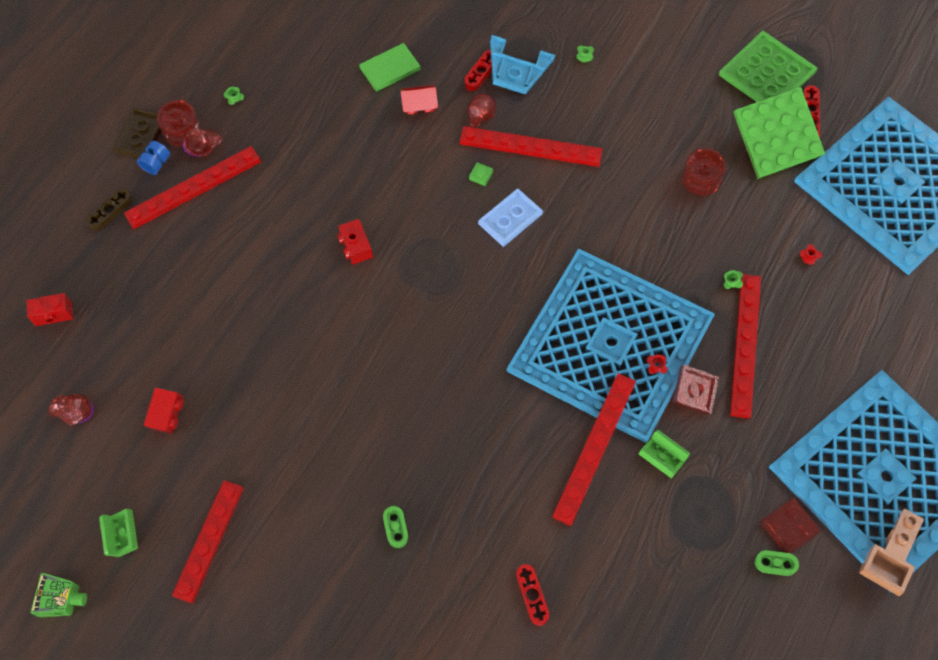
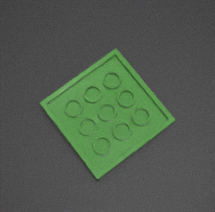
M762 30L720 70L719 76L756 102L802 87L817 72L818 68Z
M801 87L733 111L757 179L825 155Z

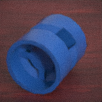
M151 141L145 149L146 152H143L138 158L137 163L146 172L157 175L162 168V163H165L169 158L170 151L159 142Z

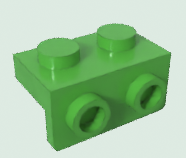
M656 430L652 438L641 449L639 455L672 479L683 466L690 453L661 431Z
M125 509L112 516L101 515L99 517L105 555L121 557L138 549L133 511L131 509Z

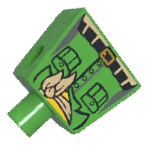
M41 573L30 613L37 617L70 616L73 613L74 605L85 606L87 594L78 593L79 585L72 581Z

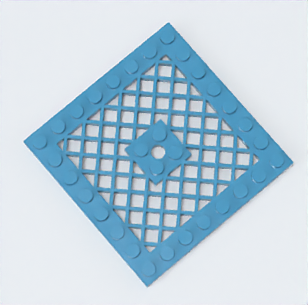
M887 97L825 152V155L820 156L798 175L794 182L907 275H910L938 248V209L936 205L938 204V197H935V192L938 193V186H934L933 183L938 182V176L932 175V171H938V165H931L930 160L938 161V134L893 99ZM888 127H895V132L888 131ZM876 137H884V142H877ZM889 138H896L897 142H889ZM902 138H909V143L902 142ZM865 147L872 148L873 152H865ZM877 148H885V152H878ZM890 148H898V153H891ZM903 149H910L911 153H904ZM916 149H923L924 154L916 153ZM853 158H861V162H853ZM866 158H873L874 163H866ZM879 158L886 159L887 163H879ZM904 159H912V164H905ZM917 160H925V164H918ZM841 168H849L850 173H842ZM854 168L862 169V173H855ZM867 169H875V174L867 173ZM919 170H926L927 175H919ZM829 178L837 179L838 183H830ZM842 179H850L851 184H843ZM855 179H863L864 184H856ZM894 180L900 181L903 185L895 184ZM925 181H928V186H923ZM844 190H851L852 195H844ZM857 190H864L865 195H857ZM869 190L877 191L878 196L870 195ZM916 192L917 197H911ZM922 192H929L930 197H922ZM858 201H866V206H858ZM871 201L879 202V207H871ZM884 202H892V207H884ZM903 203H905V208L897 207V205L901 206ZM910 203H918V208H911ZM923 203H931V208H924ZM872 213H880V218H873ZM885 213H893V218H886ZM898 213L906 214L907 219H899ZM912 214H919L920 219H912ZM925 214H932L933 220L925 219ZM887 224H894L895 230H887ZM900 225H907L908 230H900ZM913 225H921V231L914 230ZM901 236H909L910 242H903ZM914 236L920 237V238L915 242V237H914Z
M578 249L507 367V372L598 418L606 398L600 395L606 394L608 396L611 387H608L606 380L616 378L618 373L621 375L628 374V377L634 380L632 373L641 371L643 378L635 380L636 384L633 388L635 394L630 395L628 401L637 399L639 407L630 409L627 401L616 428L647 443L715 314ZM594 280L596 286L587 288L585 282ZM581 284L583 289L577 291L578 287ZM611 288L612 295L604 296L602 290ZM598 291L600 298L591 300L589 293ZM585 295L587 301L578 303L577 296ZM627 296L630 303L621 305L619 298ZM573 298L574 304L568 306L571 299ZM615 299L617 306L608 308L606 302ZM602 303L604 309L595 311L593 305ZM645 305L647 311L638 313L636 306ZM589 306L591 313L583 315L580 308ZM632 308L634 314L625 316L623 310ZM577 310L578 316L570 318L568 311ZM619 311L621 318L613 320L610 313ZM564 313L566 319L559 321L562 314ZM662 313L664 320L655 321L653 315ZM598 316H607L608 319L603 317L601 322H599ZM649 316L651 323L643 325L640 318ZM594 318L595 325L586 326L585 320ZM636 319L638 326L630 328L628 321ZM581 321L583 328L574 330L572 323ZM679 321L681 328L673 330L671 323ZM568 324L570 331L561 333L559 326ZM666 325L668 332L660 333L658 326ZM555 328L557 335L550 336ZM653 328L656 335L647 337L645 330ZM596 330L591 338L589 332ZM640 331L643 338L636 340L638 334L635 332ZM585 333L587 340L578 342L576 335ZM682 333L679 341H677L675 335ZM572 336L574 343L565 345L563 338ZM671 336L673 343L665 345L662 338ZM608 339H614L617 342V344L615 346H609L606 343V341ZM559 340L561 347L552 349L550 342ZM658 340L660 347L652 349L649 342ZM546 343L548 350L541 352ZM645 343L647 350L639 352L636 345ZM586 346L585 351L588 353L582 354L580 347ZM632 347L634 354L627 355ZM576 348L578 355L569 357L567 350ZM674 349L669 358L667 350ZM563 352L565 359L556 361L554 354ZM662 352L667 359V372L665 374L656 372V375L648 377L645 369L649 368V363L643 364L641 357L654 356L655 353ZM550 355L552 362L542 364L540 357ZM593 357L595 364L586 366L584 359ZM598 358L604 360V362L599 363ZM637 359L639 366L630 368L628 361ZM580 360L582 367L573 370L571 362ZM622 363H624L626 369L617 371L616 367L620 368ZM567 364L569 371L560 373L558 366ZM611 366L613 373L604 375L602 367ZM554 367L555 372L549 370L548 368ZM597 369L599 376L590 378L588 371ZM584 372L587 380L577 382L575 375ZM571 376L573 382L566 379L565 377ZM657 380L655 386L652 389L650 382ZM602 381L604 389L595 391L592 383ZM645 383L648 391L639 393L637 385ZM589 385L590 390L582 386ZM649 396L645 404L643 405L641 398Z
M881 370L772 463L769 468L861 563H863L868 551L875 545L873 542H879V546L883 549L885 548L887 538L884 537V528H894L901 513V510H898V502H906L907 510L924 519L923 527L919 529V532L922 533L915 539L905 560L915 566V571L938 550V422ZM873 405V413L865 412ZM878 406H887V414L878 413ZM864 417L873 418L874 426L865 425ZM857 418H859V425L852 424ZM879 419H887L888 427H880ZM893 420L902 421V428H894ZM851 429L860 430V438L851 437ZM845 430L846 437L838 436L842 431ZM865 431H874V439H866ZM879 432L888 433L889 441L880 440ZM894 433L903 434V442L894 441ZM908 435H917V443H910ZM832 441V449L824 448ZM837 441L846 442V450L837 449ZM851 443H860V451H851ZM866 444L875 445V453L866 452ZM880 445L889 446V451L885 449L880 453ZM895 447H903L904 455H895ZM909 448L918 449V457L910 456ZM924 449L932 450L933 458L924 457ZM818 453V461H811L810 459ZM823 454H832V462H823ZM837 455H845L847 464L837 463ZM852 456L861 457V465L852 464ZM866 457L875 458L866 466ZM910 462H919V470H910ZM925 463H932L934 472L925 471ZM808 466H817L818 475L809 474ZM823 467L832 468L833 476L823 475ZM837 468L847 469V478L838 477ZM852 470H861L856 475L859 479L852 478ZM881 473H888L891 477V481H884L881 477ZM915 476H920V484H911L917 479ZM925 476L934 477L935 486L926 485ZM812 480H818V486ZM823 481H832L833 490L823 489ZM838 482L847 483L848 491H838ZM853 484H862V493L853 492ZM867 487H868L874 494H869V493H868V490H867ZM906 489V497L898 496ZM912 489L920 490L921 498H912ZM926 490L935 491L936 500L927 499ZM827 495H833V501ZM838 496L848 497V505H839ZM853 497L862 498L863 507L853 506ZM868 499H877V508H869ZM892 501V510L883 509V503L887 506ZM912 503L921 504L922 512H913ZM927 504L936 505L937 514L928 513ZM842 510L848 511V516ZM854 511L863 512V521L854 520ZM869 513H877L878 522H869ZM883 514L893 515V524L884 523ZM928 518L937 519L930 526L928 525ZM857 526H864V533ZM869 527L878 528L879 537L869 536Z

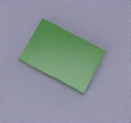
M404 43L359 64L361 71L376 92L421 70L419 63Z

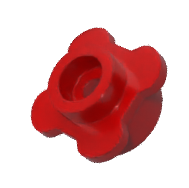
M808 244L805 250L799 252L802 260L810 265H813L817 259L822 257V253L817 251L812 244Z
M664 355L649 356L647 358L649 363L648 372L650 374H655L656 372L665 374L668 370L666 367V357Z

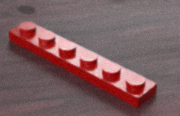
M223 481L172 594L173 597L191 604L194 603L244 488L242 486Z

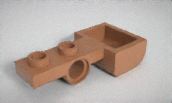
M904 508L885 541V548L883 549L875 544L868 551L859 573L897 596H901L915 569V566L905 560L924 519Z

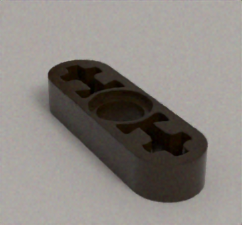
M118 189L87 217L89 227L93 231H100L131 204L132 196L127 189ZM108 207H114L111 213L105 212Z

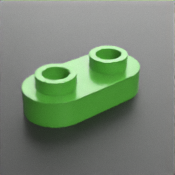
M397 506L388 507L383 513L388 542L395 548H401L408 542L404 514ZM393 515L398 517L396 521H391L390 518ZM396 535L402 536L400 541H396L394 538Z
M764 550L756 556L755 566L763 573L791 576L798 570L799 561L790 553ZM762 560H767L769 565H763ZM784 562L789 564V569H786L783 566Z

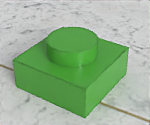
M477 162L469 175V180L486 186L493 174V168Z

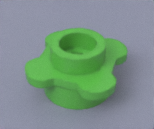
M578 46V60L581 62L593 60L592 53L594 48L592 46Z
M230 87L224 93V97L228 99L230 105H234L239 100L242 101L244 99V95L240 93L238 87Z
M731 270L725 273L724 287L726 289L731 287L741 288L743 286L741 281L743 277L742 272Z

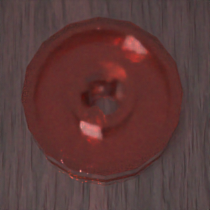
M183 100L170 101L163 105L157 113L158 125L168 143L175 146H183L184 140L185 146L194 142L200 135L201 125L194 107L190 103Z
M701 148L693 151L687 158L682 180L685 187L697 195L713 194L722 184L726 172V161L719 152L713 149Z

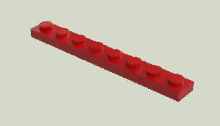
M463 126L460 138V145L596 167L600 166L603 149Z
M250 146L124 212L132 228L136 229L261 163V160L253 147Z
M743 274L741 278L743 286L740 288L730 416L750 419L761 276Z
M619 373L617 374L552 518L572 526L636 384L635 380Z

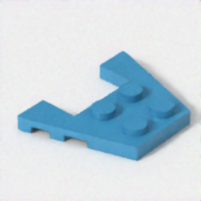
M492 35L490 46L493 84L526 95L553 62L555 55L540 51L536 64L502 54L506 39Z

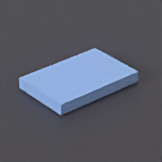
M517 188L478 220V224L504 247L543 214V210Z

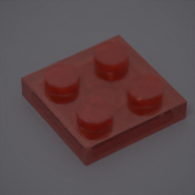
M687 365L680 366L673 403L706 415L712 414L719 377Z
M795 498L760 522L785 553L790 554L821 532Z

